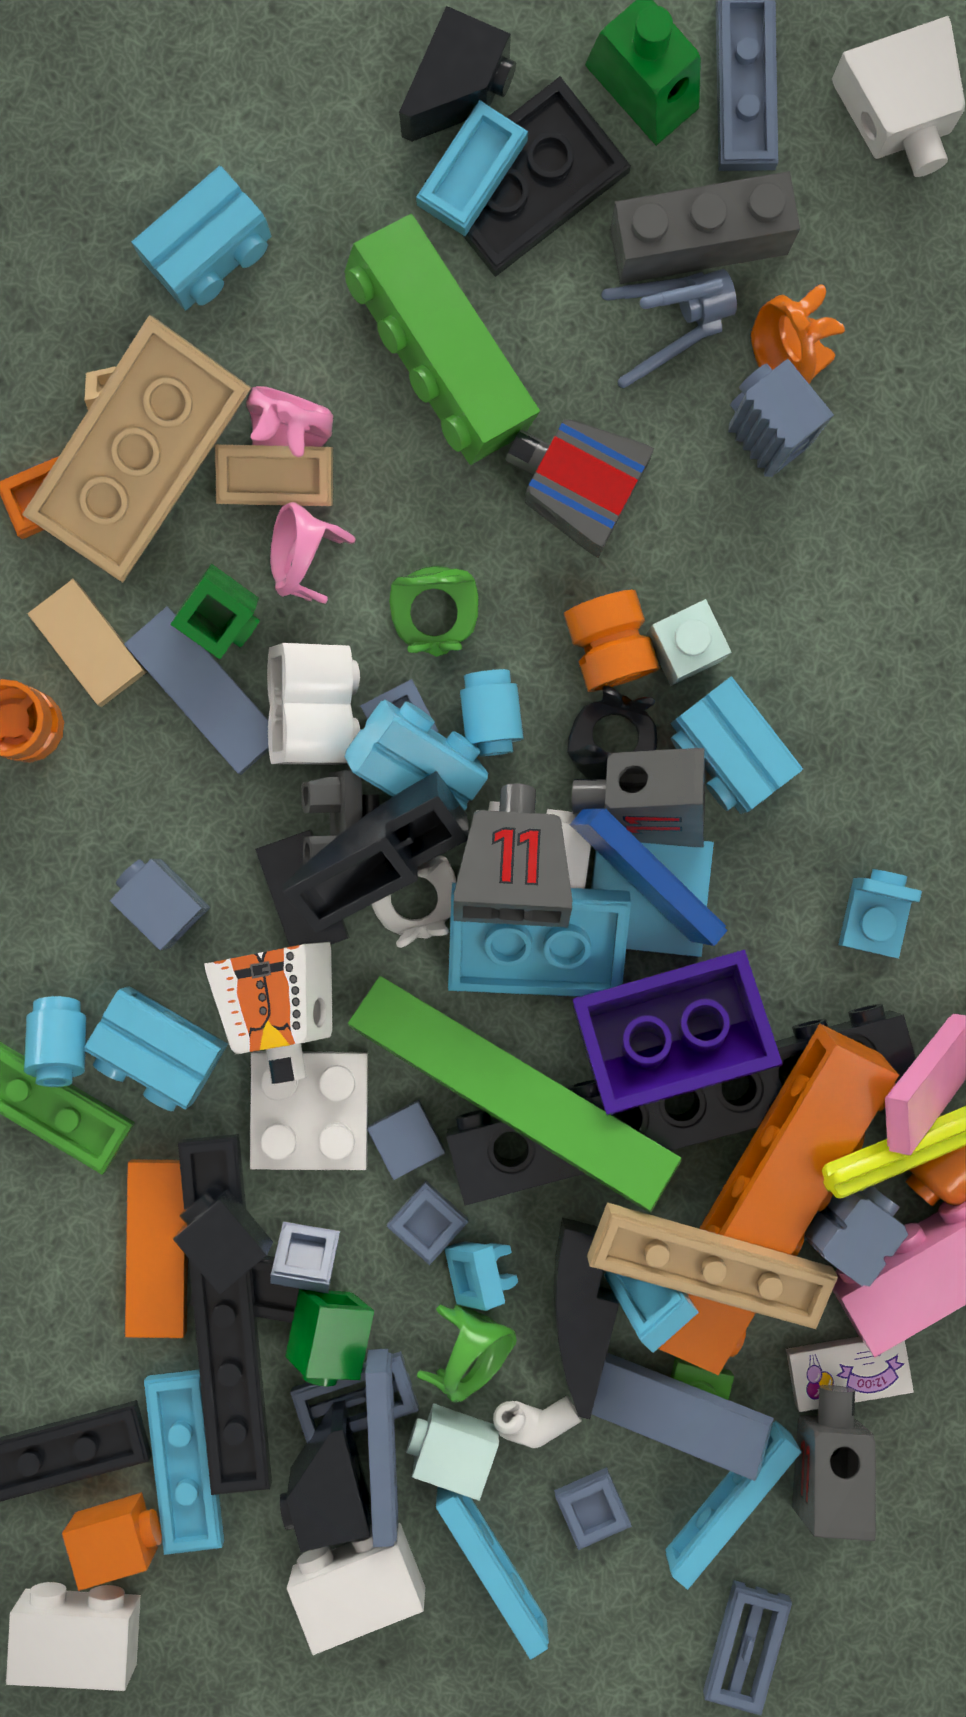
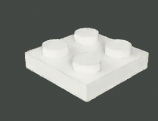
M253 1051L251 1053L250 1169L366 1170L368 1162V1052L302 1051L307 1078L271 1084L266 1051Z

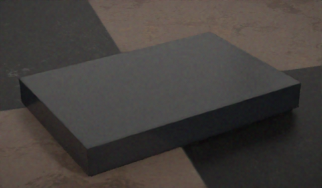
M561 76L507 117L528 131V141L466 236H463L495 277L630 173L631 165Z

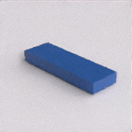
M582 809L569 824L691 942L715 946L728 931L725 928L726 925L607 809Z

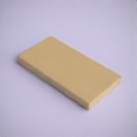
M149 315L22 515L123 583L252 388L158 319Z

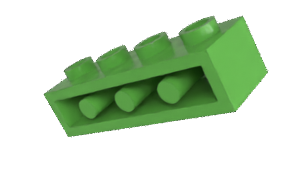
M411 213L353 243L344 271L348 289L359 304H365L377 322L378 333L385 347L391 353H397L408 369L410 382L417 396L423 402H429L441 420L442 432L448 444L455 451H461L469 465H472L514 441L521 429L527 432L539 414V408L413 214Z

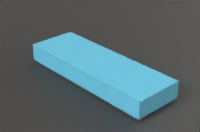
M199 1370L147 1376L144 1380L164 1555L222 1548L224 1534L219 1494L211 1495L200 1372Z
M777 1421L773 1422L762 1467L757 1479L753 1481L730 1471L665 1549L672 1577L687 1590L800 1455L801 1450L794 1437Z
M437 1487L436 1509L530 1660L548 1649L549 1639L546 1617L472 1498Z

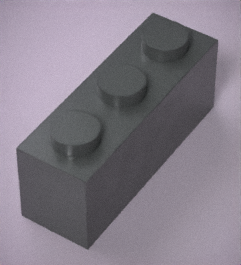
M790 171L615 201L610 231L619 282L624 284L788 255L800 231V224Z

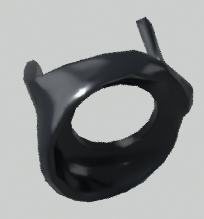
M603 686L602 700L590 703L582 708L571 728L568 737L567 753L578 770L586 778L606 780L607 759L612 753L605 752L602 748L595 745L593 740V728L603 717L619 715L633 723L638 732V745L633 752L657 750L656 725L645 711L655 704V699L652 697H641L631 700L629 697L621 695L612 687Z

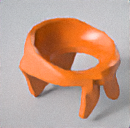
M819 284L799 302L793 301L782 294L771 299L760 308L751 331L752 347L759 367L767 363L773 370L783 361L789 359L810 384L812 379L834 360L835 353L828 347H825L820 342V339L843 334L845 331L844 325L836 319L829 317L817 320L808 318L824 301L826 295L824 285Z

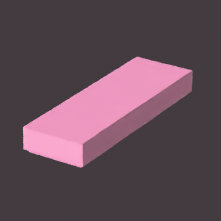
M952 1014L885 1097L887 1146H889V1151L911 1155L966 1080L965 1015Z

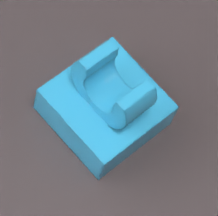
M465 1241L444 1249L457 1305L487 1311L505 1304L503 1290L513 1288L518 1283L517 1275L499 1274L496 1261L499 1257L512 1253L509 1245L498 1243L480 1244Z

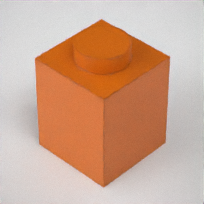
M142 1492L77 1511L62 1532L78 1591L147 1571L158 1549V1545L162 1542L158 1514L154 1509L147 1510Z

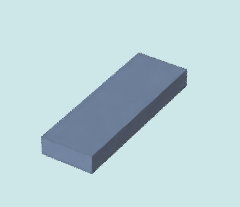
M716 0L718 171L776 170L778 165L775 0Z
M166 606L125 642L124 645L233 769L242 775L269 751L268 719L207 650L170 625L175 617V613Z
M388 1349L368 1350L365 1371L373 1547L394 1546V1542H397L398 1532L392 1355Z
M607 1353L592 1410V1415L753 1481L757 1479L760 1473L774 1421L773 1417L610 1353Z

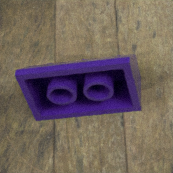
M745 949L572 999L574 1013L586 1054L607 1116L779 1067L783 1064Z

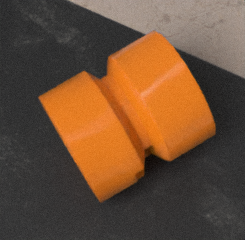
M623 590L600 596L564 612L573 645L582 647L585 650V655L578 662L588 692L600 691L603 686L614 687L652 674L660 669L651 638L640 635L638 631L644 624L645 618L636 590Z
M1 679L0 757L29 763L44 759L56 750L63 737L64 720L61 709L50 696L18 681Z

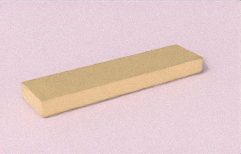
M607 1203L587 1254L590 1267L816 1329L838 1278L833 1267L611 1203Z

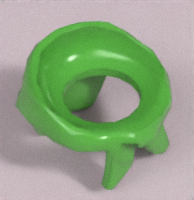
M430 566L416 570L408 576L398 577L392 582L389 599L391 617L398 636L409 645L407 648L408 652H426L437 657L447 654L449 650L459 651L462 649L460 642L464 641L474 632L478 617L477 586L474 577L468 571ZM429 589H439L448 593L455 601L458 611L453 627L446 633L437 636L426 635L419 631L412 622L410 614L411 605L416 596Z
M439 1305L436 1308L437 1312L457 1326L460 1333L446 1370L439 1368L436 1374L419 1371L417 1377L420 1380L434 1384L435 1387L447 1394V1397L452 1402H462L484 1386L502 1367L517 1342L516 1334L513 1329L497 1324L490 1317L465 1306L455 1305L451 1309ZM478 1357L475 1365L470 1370V1372L464 1378H462L465 1372L467 1371L468 1367Z

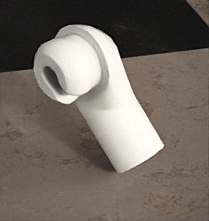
M568 1396L563 1397L544 1410L518 1401H506L501 1403L493 1414L495 1429L499 1431L501 1437L530 1448L541 1447L582 1422Z

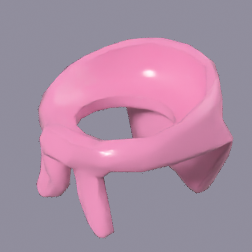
M256 386L249 392L246 407L250 412L252 422L250 437L252 445L289 446L294 456L301 457L304 455L305 446L322 447L331 437L333 414L328 408L269 387Z
M295 502L284 505L274 525L270 555L271 572L276 582L275 589L277 593L282 597L292 594L302 597L307 601H312L313 599L319 603L326 604L328 601L327 596L303 587L299 583L304 578L322 537L339 544L343 542L352 544L355 543V536L337 525L323 522L313 517L305 508Z

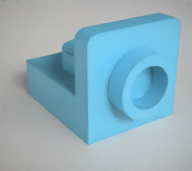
M872 869L870 879L853 878L838 945L899 959L911 903L920 902L922 891L905 887L907 876Z

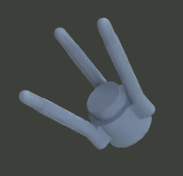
M725 269L705 275L699 272L684 278L625 285L602 291V299L606 301L643 297L639 302L643 309L679 303L686 322L696 321L698 323L696 328L618 379V386L621 388L629 386L701 339L722 332L721 319L734 315L737 310L734 285Z

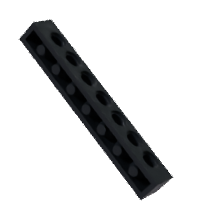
M873 1004L848 1012L850 1021L829 1027L826 1019H817L792 1027L794 1036L775 1041L782 1062L790 1056H801L818 1025L822 1024L881 1053L899 1074L895 1085L916 1060L904 1014L891 1010L884 1011L883 1004ZM779 1067L748 1075L749 1088L739 1099H725L722 1094V1083L693 1091V1104L683 1114L675 1115L668 1113L665 1109V1099L638 1107V1118L631 1127L670 1151L757 1128L784 1085L779 1079ZM595 1079L568 1087L570 1091L605 1111ZM482 1109L457 1116L455 1118L457 1126L447 1129L446 1138L465 1206L585 1174L524 1135L522 1136L527 1141V1148L521 1156L515 1159L501 1157L494 1149L496 1139L503 1133L517 1131L495 1117H491L490 1114Z

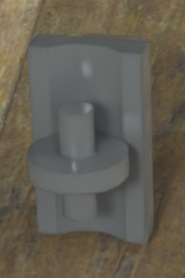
M352 770L331 772L329 777L302 783L301 799L303 812L330 813V836L304 837L303 865L337 836L380 806L379 794L362 795V778L354 774Z

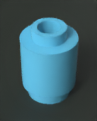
M487 670L464 675L465 689L460 690L465 738L471 744L478 746L481 751L479 756H495L514 752L512 742L521 741L524 737L518 687L516 683H511L510 670Z
M62 996L39 998L33 1002V1012L26 1016L24 1072L27 1075L36 1077V1084L40 1086H68L72 1084L73 1077L85 1072L86 1015L81 1013L80 1001L74 998Z

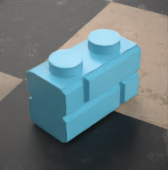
M218 166L131 243L142 262L186 311L195 302L198 305H205L212 301L224 286L222 279L239 264L242 268H247L256 263L265 253L268 247L266 241L272 236L263 213L242 192L238 184L224 168Z
M732 676L670 723L677 732L671 737V741L676 749L704 748L705 769L713 778L706 783V786L715 800L726 811L733 806L740 814L750 811L803 770Z
M385 699L380 701L366 721L365 728L359 731L347 748L344 756L354 774L392 797L437 771L464 811L467 808L468 801L474 799L487 781L489 774L477 759L481 751L476 745L471 744L464 736L455 731H452L448 738L440 735L431 729L435 721L420 708L405 701L401 709Z
M128 986L116 992L101 1021L97 1024L84 1046V1051L96 1057L93 1066L99 1072L120 1082H123L126 1076L147 1087L143 1093L146 1099L163 1109L174 1111L177 1105L186 1110L195 1102L228 1043Z

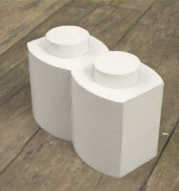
M281 643L269 648L267 664V685L270 702L268 746L271 764L339 765L348 763L344 757L346 750L360 731L359 722L356 718H353L350 705L352 695L356 694L359 687L360 670L357 661L352 660L350 646Z

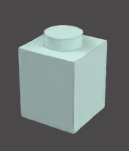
M706 599L653 624L646 634L647 637L651 638L656 657L670 686L722 662L732 653Z
M433 1403L427 1421L420 1418L416 1419L408 1442L406 1453L415 1456L412 1478L480 1501L499 1446V1431L495 1429L494 1424Z

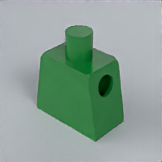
M635 0L599 33L585 66L657 146L699 109L701 57L697 49L673 23L670 13L665 8L658 6L653 0ZM670 93L673 97L667 99Z

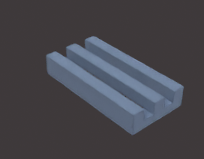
M401 1351L391 1354L392 1372L395 1377L393 1378V1392L399 1391L402 1400L394 1402V1419L419 1411V1404L416 1395H414ZM366 1363L363 1364L360 1380L338 1379L337 1384L330 1387L318 1386L309 1382L292 1387L290 1393L307 1443L316 1430L314 1418L325 1415L333 1402L345 1400L347 1408L366 1402V1387L311 1406L308 1405L307 1400L365 1381ZM367 1411L349 1417L353 1433L368 1428Z
M733 1580L703 1689L705 1700L762 1715L792 1605L789 1595L782 1593L774 1595L768 1593L767 1589L757 1586L755 1589L746 1587L745 1583ZM744 1604H751L728 1689H721ZM765 1608L773 1612L750 1696L741 1694V1690Z

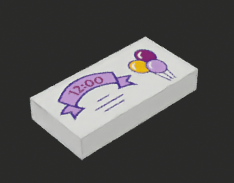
M860 1336L786 1349L795 1406L799 1412L819 1408V1386L837 1385L855 1389V1403L914 1393L905 1340L877 1357L873 1356Z

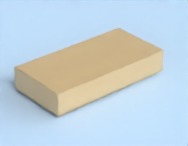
M215 444L216 504L286 505L295 502L300 506H333V447L305 446L304 455L296 457L290 451L289 446Z
M70 580L27 613L98 706L103 707L147 673L76 580Z

